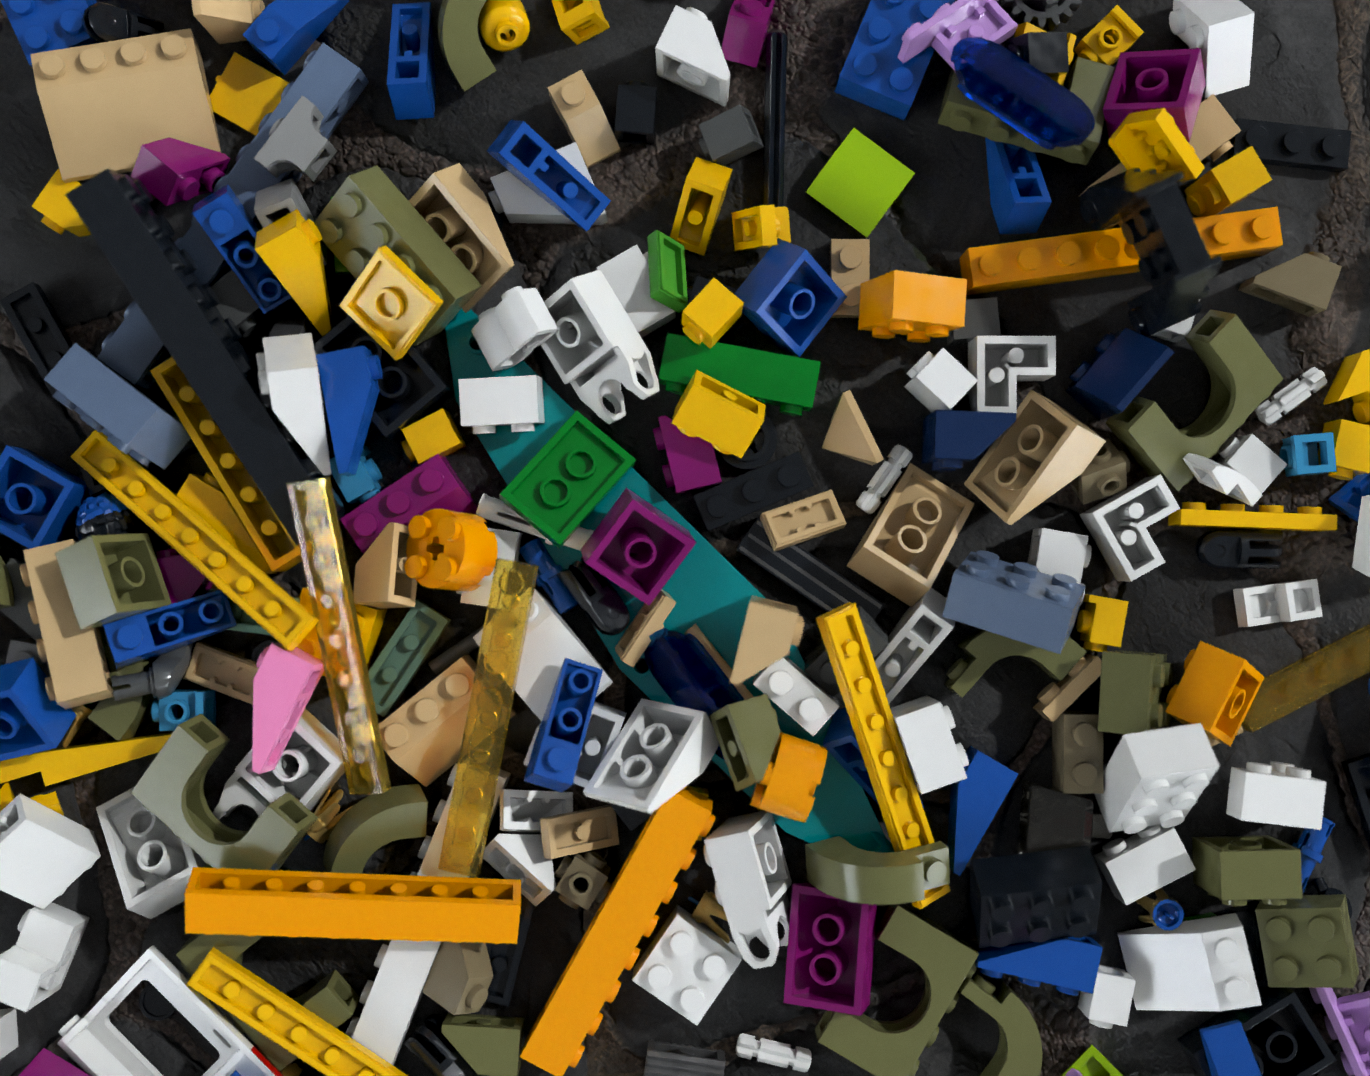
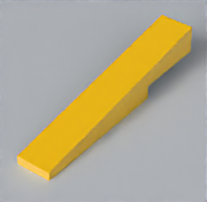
M173 732L133 737L121 741L111 740L68 746L66 748H54L0 761V784L41 772L45 786L158 753Z

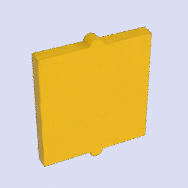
M234 52L222 75H218L215 78L217 84L210 94L213 113L256 136L259 132L258 128L261 120L268 113H273L281 101V94L289 82Z

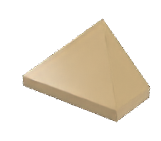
M851 390L842 393L838 399L822 449L873 466L884 460Z

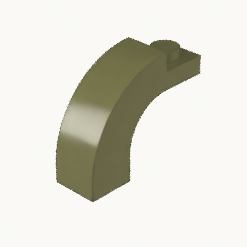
M443 0L438 18L439 46L449 72L459 88L464 92L497 71L484 51L478 36V18L487 0Z
M99 627L106 659L110 668V677L149 671V667L152 666V662L156 660V657L116 669L104 629ZM131 685L113 687V690L130 688ZM153 694L121 699L120 701H115L114 697L103 699L87 718L117 741L134 737L149 716L152 703L156 698H153Z
M978 629L958 645L968 655V658L966 660L960 658L950 667L946 673L949 679L944 685L955 695L963 698L991 665L1009 656H1024L1035 663L1050 678L1062 681L1087 651L1070 637L1061 654Z
M410 784L383 789L367 796L350 808L335 825L326 843L323 857L326 872L362 874L368 859L382 846L396 840L426 837L428 801L420 785Z
M841 836L805 844L807 881L823 893L841 900L872 905L911 903L925 900V890L950 884L949 847L941 841L898 852L866 851L853 846Z
M976 973L970 979H964L958 989L960 993L992 1016L999 1028L997 1051L980 1076H1040L1043 1056L1040 1033L1031 1013L1017 994L1003 981L996 988L979 973Z

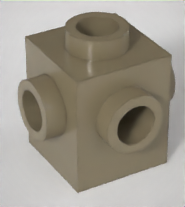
M1109 438L1104 439L1106 442L1084 472L1069 483L1083 505L1127 490L1126 473L1130 472L1128 457L1123 450L1118 451Z
M592 850L574 854L572 858L564 856L554 873L559 878L554 889L560 893L559 899L571 908L578 909L581 906L587 911L593 901L600 904L612 883L607 881L611 867L606 865L607 861ZM583 877L588 881L589 886L585 888L574 880Z

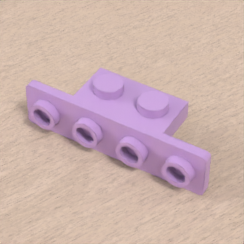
M958 0L951 5L945 3L933 14L932 18L922 24L917 22L906 30L902 36L903 44L897 58L902 63H905L929 46H932L950 67L958 73L1013 36L1018 24L997 3L999 0Z
M1309 988L1316 1004L1322 1003L1327 1013V1016H1324V1021L1331 1039H1338L1343 1051L1340 1052L1347 1074L1349 1076H1370V991L1337 998L1332 988Z

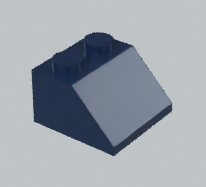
M1124 328L1115 334L1109 331L1095 345L1094 349L1098 352L1089 363L1083 360L1069 375L1073 382L1065 391L1098 420L1119 414L1124 411L1172 356L1174 351L1128 328Z
M935 410L923 418L922 464H932V471L954 472L956 469H963L964 463L976 459L1016 422V413Z

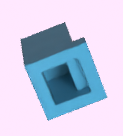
M1333 432L1293 435L1282 439L1283 446L1280 449L1279 457L1288 464L1284 468L1286 477L1317 475L1337 471ZM1317 443L1320 446L1321 465L1318 463Z
M366 445L363 447L356 475L345 476L339 474L336 458L330 459L331 474L347 503L363 504L383 490L378 481L383 478L378 466L372 458L368 460L365 458V456L371 453Z
M175 689L170 696L159 700L155 699L152 703V720L159 722V731H174L179 724L199 714L204 715L216 726L215 690ZM178 705H180L184 711L183 716L181 718H178Z

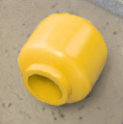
M487 0L483 5L478 18V27L482 38L488 46L501 52L513 51L527 40L530 24L521 0Z

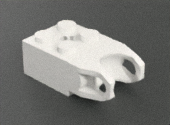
M600 269L571 278L544 301L558 329L541 346L565 385L570 383L579 399L592 409L598 417L610 425L626 416L621 383L626 389L642 400L660 391L651 353ZM636 372L643 375L646 379L648 389L638 382ZM603 396L613 404L615 413H611L605 408L602 400Z
M305 709L275 770L262 774L252 771L251 749L225 783L220 801L213 815L219 820L223 816L227 817L238 806L248 805L260 816L270 803L287 792H290L312 812L323 799L329 787H333L358 756Z
M760 811L728 818L704 840V858L707 865L712 867L716 881V899L720 905H723L732 937L741 956L753 969L773 966L779 952V947L788 946L791 909L786 890L791 886L792 880L772 813ZM778 921L783 925L785 931L784 937L780 939L777 930ZM757 936L769 948L770 954L768 957L758 958L752 954L749 945L752 938Z

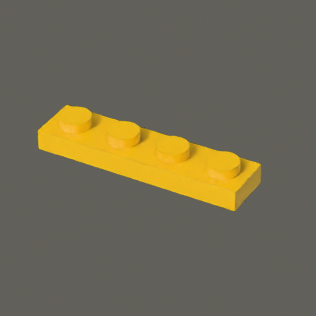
M1182 502V509L1168 515V526L1337 530V515L1322 514V507L1311 506L1297 507V513H1284V506L1259 505V512L1245 511V504H1220V510H1206V503Z

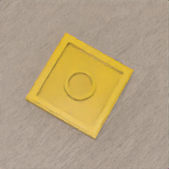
M383 246L377 249L339 306L396 361L404 357L444 301L387 246Z

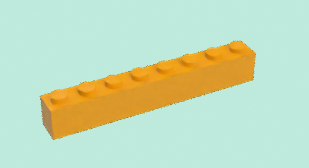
M1278 207L1193 218L1211 259L1219 255L1222 261L1263 256L1283 245ZM1122 227L971 247L959 258L962 279H967L966 295L1140 272L1138 266L1140 258L1134 245H1130L1126 241Z
M686 786L652 812L527 1035L520 1054L522 1059L554 1076H563L568 1066L572 1068L577 1066L585 1050V1046L581 1045L586 1034L591 1036L595 1034L603 1018V1014L599 1011L605 1001L610 1004L613 1002L621 987L622 982L618 980L624 968L630 971L640 953V949L636 947L642 935L649 938L659 919L655 912L661 902L666 905L670 902L678 885L674 881L680 869L687 871L697 852L692 847L698 836L700 835L705 838L709 833L716 816L711 814L713 808L712 799Z
M193 867L185 891V933L517 944L521 911V880Z

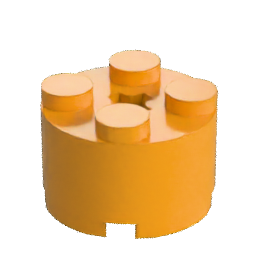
M438 508L431 509L422 515H416L411 519L408 526L407 560L404 566L406 575L427 588L463 592L476 590L481 586L477 584L484 576H490L494 570L498 551L495 534L488 530L484 523L487 521L476 514Z
M780 732L764 778L755 785L750 806L805 823L815 801L813 795L817 784L820 785L827 759L826 747Z

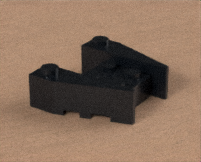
M1132 168L1089 187L1079 197L1081 200V215L1087 224H1092L1094 231L1102 230L1123 221V235L1130 245H1134L1140 258L1138 261L1140 273L1147 282H1151L1153 287L1127 303L1130 308L1128 317L1132 327L1146 337L1200 313L1202 305L1199 300L1207 297L1210 291L1207 281L1217 275L1223 262L1220 255L1213 259L1210 258L1177 183L1184 178L1182 171L1167 170L1163 173H1157L1156 169H1147L1141 172L1140 168Z

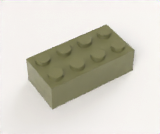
M378 165L349 175L314 222L321 233L322 241L356 280L377 249L387 246L444 301L413 343L414 346L440 333L482 286Z

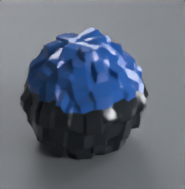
M104 492L97 497H88L86 500H83L82 505L78 508L75 534L79 541L91 535L134 534L138 530L136 515L113 494Z

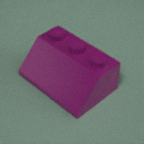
M437 453L343 516L340 520L364 554L388 523L396 522L409 526V522L414 516L422 515L431 509L438 508L476 514L478 505L446 457Z
M810 883L792 884L783 1003L861 1016L870 1005L877 905L841 900L823 893Z

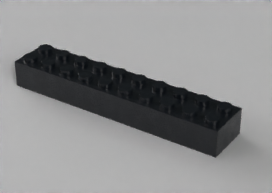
M107 168L65 194L295 544L298 546L348 514L349 510L346 506L350 503H347L339 486L335 485L333 487L327 476L320 472L274 413L270 394L261 395L256 356L251 351L245 352L238 341L242 338L239 329L229 317L224 320L216 306L220 304V301L215 292L207 283L204 285L200 283L194 273L198 269L196 263L185 249L179 250L171 237L175 235V232L167 219L162 214L157 216L150 206L149 202L153 198L145 185L139 179L134 181L127 174L123 175Z

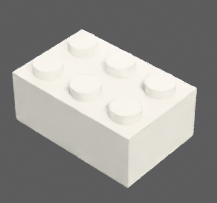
M1201 723L1123 735L1103 772L1104 794H1095L1109 833L1124 830L1126 834H1133L1144 830L1148 826L1161 824L1164 828H1170L1184 822L1185 817L1193 805L1197 803V799L1205 787L1209 785L1210 780L1220 767Z

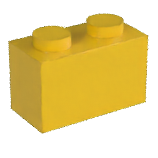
M1250 146L1214 167L1184 190L1187 195L1186 202L1191 212L1196 216L1217 215L1270 182L1272 178L1253 146Z
M696 369L675 407L671 424L677 426L683 434L689 437H699L711 443L717 451L723 454H733L742 459L764 422L766 405Z

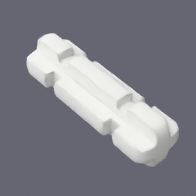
M1316 367L1308 369L1300 375L1301 380L1296 378L1271 396V402L1266 400L1255 409L1257 418L1267 426L1274 424L1282 418V412L1284 414L1289 413L1311 397V391L1316 393L1326 386L1327 379L1324 372Z
M898 444L893 447L887 456L889 460L882 463L868 483L867 487L869 489L867 491L864 490L857 499L856 505L864 512L872 514L881 504L880 498H884L901 475V468H906L912 459L913 454L904 446Z
M744 1033L740 1034L737 1039L736 1055L738 1057L751 1060L753 1056L757 1058L758 1062L783 1068L791 1065L793 1067L792 1070L804 1073L808 1072L812 1060L811 1051L807 1048L796 1046L795 1049H791L790 1044L760 1038L758 1041L755 1039V1036Z

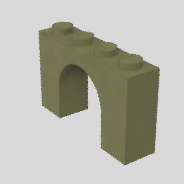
M1001 44L958 73L951 68L937 124L950 127L956 131H965L983 136L995 142L1019 146L1030 152H1040L1061 158L1069 163H1079L1082 165L1088 163L1099 145L1104 123L1103 107L1115 67L1077 57L1065 79L1060 105L1043 111L1021 108L1009 101L1000 91L995 79V68Z
M1210 309L1184 337L1207 367L1211 379L1209 401L1202 414L1192 424L1177 429L1155 401L1136 396L1123 412L1111 416L1105 422L1149 476L1161 474L1168 488L1177 492L1194 477L1183 458L1188 453L1197 454L1208 459L1214 456L1219 451L1221 445L1236 429L1245 423L1247 417L1262 401L1271 395L1273 389L1283 380V377L1242 321L1233 313Z
M202 714L179 724L133 788L131 794L142 803L145 809L157 816L171 829L175 836L182 839L200 855L205 863L213 868L279 870L318 817L290 792H287L265 808L249 831L235 830L221 823L208 807L204 794V781L209 768L230 739Z
M893 904L887 905L876 924L875 935L879 941L910 958L922 968L925 988L920 1003L910 1014L894 1021H879L865 1014L857 1016L826 1010L815 1028V1033L819 1043L874 1076H915L920 1063L918 1060L925 1046L929 1048L935 1042L939 1033L938 1024L945 1013L949 1014L954 1009L959 998L958 989L964 979H970L977 969L975 960L979 953L971 943L909 906Z
M193 934L176 953V956L181 960L183 968L190 975L195 973L213 947L242 965L243 952L263 936ZM335 969L307 992L292 999L337 1028L353 1015L360 996ZM226 1011L233 1018L237 1029L242 1033H246L258 1046L259 1051L279 1071L298 1058Z

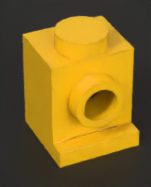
M551 0L561 31L577 45L610 28L608 21L604 17L599 0Z
M1116 5L1081 39L1074 51L1078 54V57L1112 66L1119 59L1120 52H1127L1144 31Z
M1085 594L1083 602L1086 603L1085 610H1080L1076 625L1077 632H1080L1079 640L1084 641L1083 649L1103 652L1107 651L1108 646L1121 648L1129 601Z

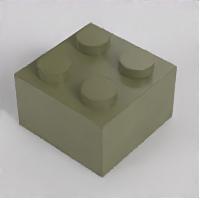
M148 533L91 535L55 553L80 630L103 627L104 624L172 604Z
M1124 650L1102 652L1098 732L1131 734L1163 729L1164 725H1169L1171 715L1165 712L1168 707V703L1165 702L1166 686H1171L1173 665L1167 662V654Z
M1269 835L1192 837L1193 864L1196 868L1193 871V883L1206 890L1208 895L1222 900V904L1245 906L1247 905V900L1261 899L1262 903L1268 905H1286L1287 899H1302L1300 849Z
M1346 894L1302 895V899H1287L1286 905H1268L1260 900L1255 911L1269 987L1354 988L1359 969Z

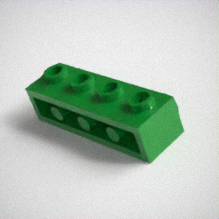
M667 333L658 380L659 384L666 385L665 391L682 395L697 369L763 404L780 406L779 412L782 414L802 416L803 411L810 412L813 407L821 362L719 342L710 349L703 342L698 345L687 336Z

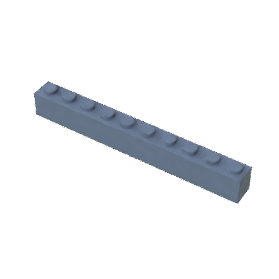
M322 43L317 51H312L304 61L301 74L295 82H290L284 88L278 106L273 113H268L261 120L258 134L250 144H246L241 148L236 157L237 163L228 175H224L218 180L214 187V192L228 184L254 221L258 230H261L263 227L254 212L256 192L291 178L297 184L303 175L298 171H287L276 178L254 159L269 139L270 129L278 119L287 116L303 95L315 104L324 116L320 131L322 136L329 139L369 83L363 71L325 43ZM193 215L191 220L192 226L184 237L178 238L174 243L179 250L185 249L196 263L198 269L194 273L202 285L207 283L211 287L232 269ZM133 301L125 310V319L118 329L111 332L104 339L101 346L102 351L97 358L134 385L150 389L155 382V378L150 370L172 356L136 301Z

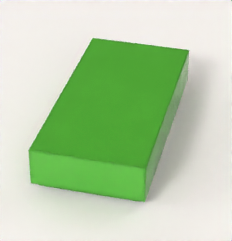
M655 230L647 236L650 297L680 313L688 306L684 245Z

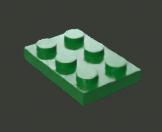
M576 410L499 494V499L560 549L634 466L636 459Z

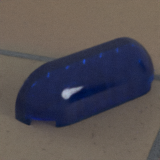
M977 37L964 38L955 44L951 54V62H954L955 72L960 81L957 86L961 92L1039 146L1053 150L1055 147L1078 146L1094 130V116L1089 107L1077 95L1005 47L993 41Z
M664 628L649 636L651 642L644 651L646 663L656 681L676 706L704 711L709 717V715L728 704L744 700L702 643L692 634L684 635ZM719 745L715 754L720 758L724 759L722 750Z

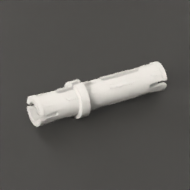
M485 493L482 494L476 515L512 529L543 538L546 544L553 545L551 541L502 500L487 496ZM578 527L563 545L581 551V548L594 530Z

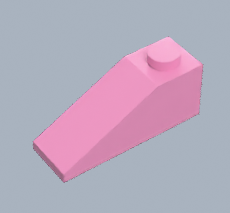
M279 642L271 643L270 646H267L261 652L256 663L259 669L253 679L252 771L257 774L275 770L327 665L326 662L298 647L293 651H289Z

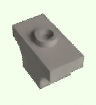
M302 95L287 116L278 119L269 132V139L254 159L276 178L287 171H298L314 182L337 150L328 139L321 135L320 127L324 116L315 104Z

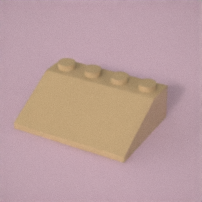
M191 28L30 54L37 93L64 183L91 179L107 168L120 174L132 172L143 144L168 137L221 152L202 55Z

